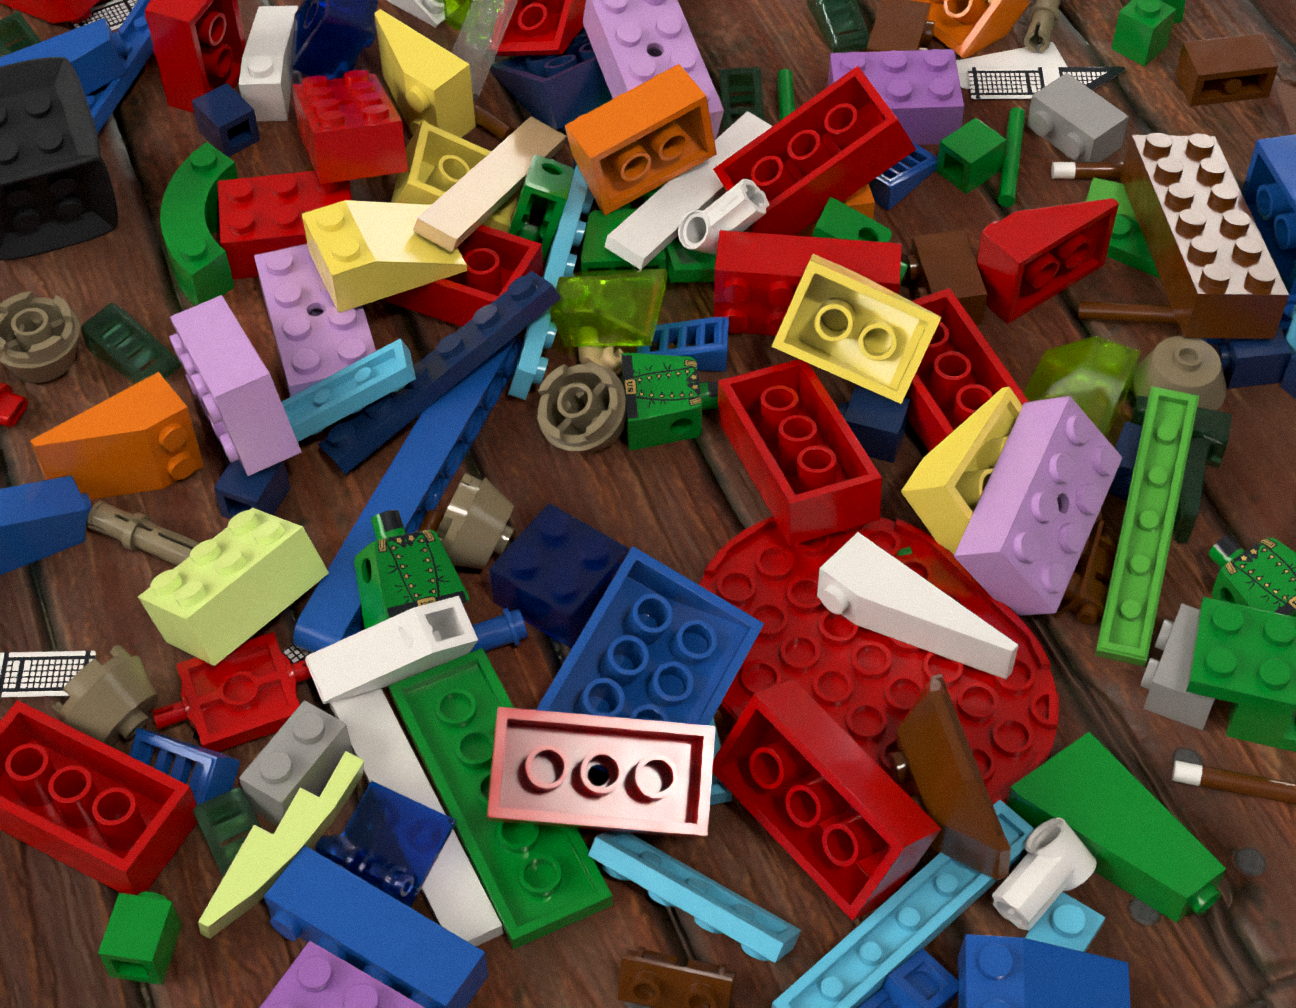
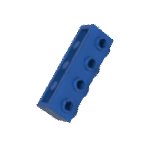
M305 845L264 895L271 916L270 924L282 936L291 941H296L300 937L306 942L311 941L425 1008H466L489 976L486 955L483 950Z

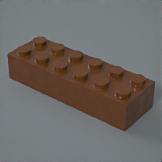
M1163 133L1131 135L1120 179L1122 184H1124L1126 194L1184 338L1274 339L1289 293L1216 137L1200 133L1192 134L1191 136L1166 135Z

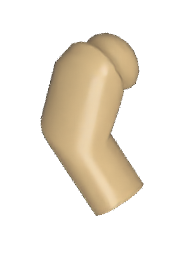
M587 322L579 325L577 328V338L581 364L593 362L610 369L615 375L619 374L622 369L621 353L623 351L618 348L613 353V346H608L605 349L600 346L599 327L597 324Z

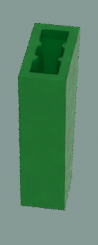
M1090 732L1084 734L1010 787L1006 805L1035 829L1049 819L1058 817L1064 819L1096 858L1095 873L1177 923L1192 911L1199 916L1211 908L1220 898L1221 892L1218 890V886L1226 868Z

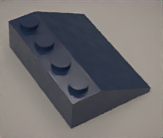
M584 26L561 55L510 56L489 66L491 73L535 119L557 131H566L564 125L613 100Z

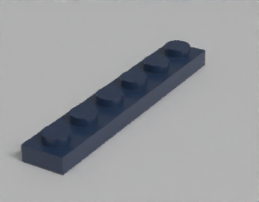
M530 271L526 276L517 278L510 284L505 293L491 304L480 308L468 323L457 332L444 337L438 343L435 350L419 363L413 364L416 380L406 384L401 390L391 392L368 404L346 422L336 425L318 446L346 475L560 300L559 293L553 284L533 271Z

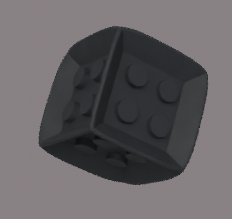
M45 57L1 66L0 260L25 258L95 239L116 228L118 224V208L112 181L106 164L101 157L98 134L78 75L70 61L65 57Z

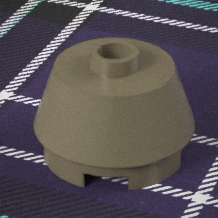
M27 291L11 296L0 303V362L18 378L28 382H46L63 375L75 360L80 334L79 319L66 301L58 295H55L54 300L47 297H34L32 291Z
M1182 335L1169 337L1161 341L1137 366L1133 377L1135 398H1139L1145 407H1147L1151 386L1199 395L1195 421H1200L1203 418H1206V421L1210 420L1221 407L1226 397V383L1220 357L1211 345L1198 338H1184Z
M593 362L578 364L569 368L564 364L553 370L542 382L538 390L541 398L538 405L537 420L542 433L553 445L567 451L596 452L609 447L619 438L626 423V396L621 381L610 369Z
M467 473L464 474L436 532L453 566L484 569L493 551L502 555L513 533L514 528L506 524L514 505L486 477L482 481Z
M121 645L113 646L110 653L114 657L105 664H101L94 658L84 666L63 688L70 696L65 704L62 705L58 702L51 707V711L63 723L109 746L114 745L122 738L129 740L136 734L137 728H143L149 720L147 714L158 699V694L140 656H131Z

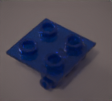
M371 780L342 835L322 836L317 842L315 851L411 908L457 821Z

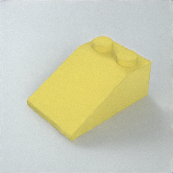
M379 9L374 15L383 77L411 134H415L422 121L460 138L474 129L476 124L470 64L383 10Z
M422 121L405 148L408 172L398 173L391 203L432 205L491 151ZM522 186L481 225L507 233Z
M344 200L302 214L309 253L338 313L467 271V264L458 248L450 252L413 231L417 217L431 205Z
M813 254L771 347L902 404L941 320V316L852 270Z
M1010 387L1001 388L921 460L901 490V493L937 543L955 554L1022 409V404Z

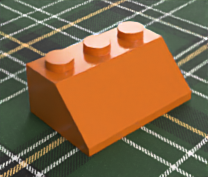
M912 0L930 3L929 21H935L934 36L950 49H954V52L964 59L1005 37L1030 4L1029 0Z
M680 64L657 74L652 79L626 93L618 95L613 100L564 125L572 156L604 216L717 155L707 96Z

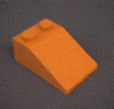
M159 372L30 440L44 479L49 480L72 475L79 492L86 493L90 500L164 489L178 480L189 477L194 471L204 466L188 407Z

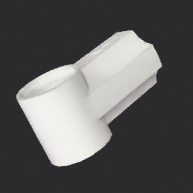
M742 179L704 211L691 210L687 212L681 219L678 229L681 244L687 249L717 256L719 231L743 232L764 216L766 208L770 206L765 193L756 186L754 181Z
M1060 817L1043 822L1031 832L1025 842V849L1028 854L992 894L994 899L993 906L1004 918L1011 921L1019 929L1030 931L1063 891H1069L1084 883L1096 868V858L1068 823Z

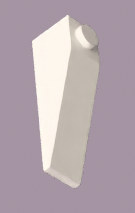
M298 6L258 7L242 56L239 78L241 97L254 109L256 121H288L299 18Z
M859 532L820 567L817 597L832 613L843 615L855 625L1006 679L1012 673L1018 644Z

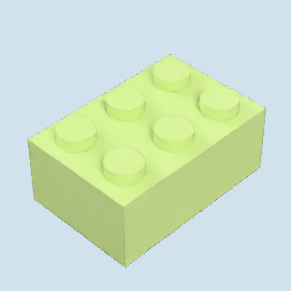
M251 508L235 515L229 521L228 527L213 539L196 545L191 550L190 556L177 567L156 576L150 584L151 587L140 594L138 598L167 643L215 666L328 575L329 572L303 526Z

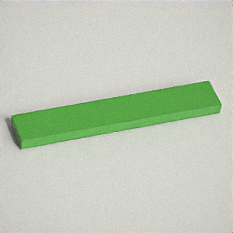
M1151 386L1095 656L1143 667L1147 663L1199 395Z

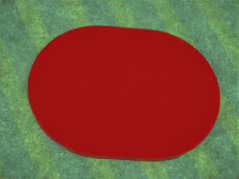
M771 516L757 522L732 538L717 552L705 568L704 576L699 583L700 586L764 623L718 707L719 712L733 727L754 693L794 679L895 781L889 756L890 753L896 752L897 729L930 678L942 674L993 805L999 800L1006 804L1010 787L1048 760L1058 727L1059 693L1056 692L1050 670L1051 663L1041 643L1031 629L1011 608L1004 603L994 600L959 563L952 552L938 544L932 536L916 526L901 519H897L894 522L880 517V520L790 546L775 519ZM859 532L1018 644L1012 673L1004 679L855 625L843 615L832 613L817 597L820 567ZM907 547L911 548L912 554L898 556L899 550ZM905 783L898 784L909 795Z

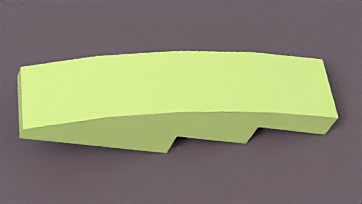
M345 751L320 797L300 787L274 834L253 825L198 921L201 935L211 939L264 898L267 891L304 845L311 849L334 822L361 780L365 760Z

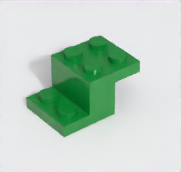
M1203 597L1199 607L1186 692L1230 702L1226 730L1227 737L1296 752V617Z

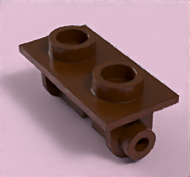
M1100 519L1093 525L1057 612L1053 613V617L1058 618L1067 610H1071L1077 614V619L1082 623L1093 624L1098 618L1103 616L1109 586L1096 580L1095 577L1106 584L1110 582L1117 551V541L1115 538L1108 535L1101 536L1104 525L1103 520Z
M639 946L638 951L628 949L626 955L623 954L617 1000L654 1008H729L737 972L726 970L727 964L721 963V965L692 959L688 960L686 967L677 966L678 956L646 950V947Z

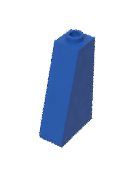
M106 18L2 56L0 57V67L36 58L65 57L74 67L86 96L127 72L123 56L129 54L121 32L119 30L112 32Z
M72 475L0 489V575L85 542L86 522L92 506L88 495L79 492Z

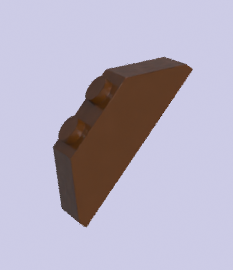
M942 674L932 676L897 729L896 752L890 753L889 756L894 779L897 784L905 783L909 796L942 828L929 848L941 852L996 880L1007 878L1011 854L1010 845L946 688Z

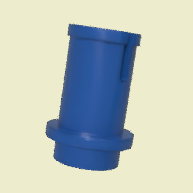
M508 607L504 608V614L472 625L478 641L470 652L483 648L484 652L510 643H514L515 647L520 646L519 640L528 638V634L519 609L510 612Z

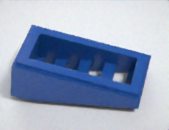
M913 143L917 150L869 183L874 201L885 209L890 210L936 170L937 156Z
M710 317L640 327L637 353L688 356L697 361V369L700 371L726 372L729 317ZM651 342L660 343L659 351L650 352ZM669 343H677V348L668 349ZM687 344H695V346L686 347Z
M137 728L129 756L150 766L155 746L159 747L154 768L168 775L175 753L177 755L170 776L187 784L193 761H196L189 786L197 806L201 809L224 810L227 807L240 765L238 759L147 729Z

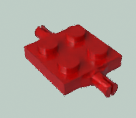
M272 632L245 641L215 666L197 657L177 663L176 667L182 682L181 701L151 710L158 730L188 720L189 724L198 732L202 747L219 752L278 732L300 706L297 699V683L311 679L312 676L305 660L293 664L290 663L289 659L280 651L275 634Z

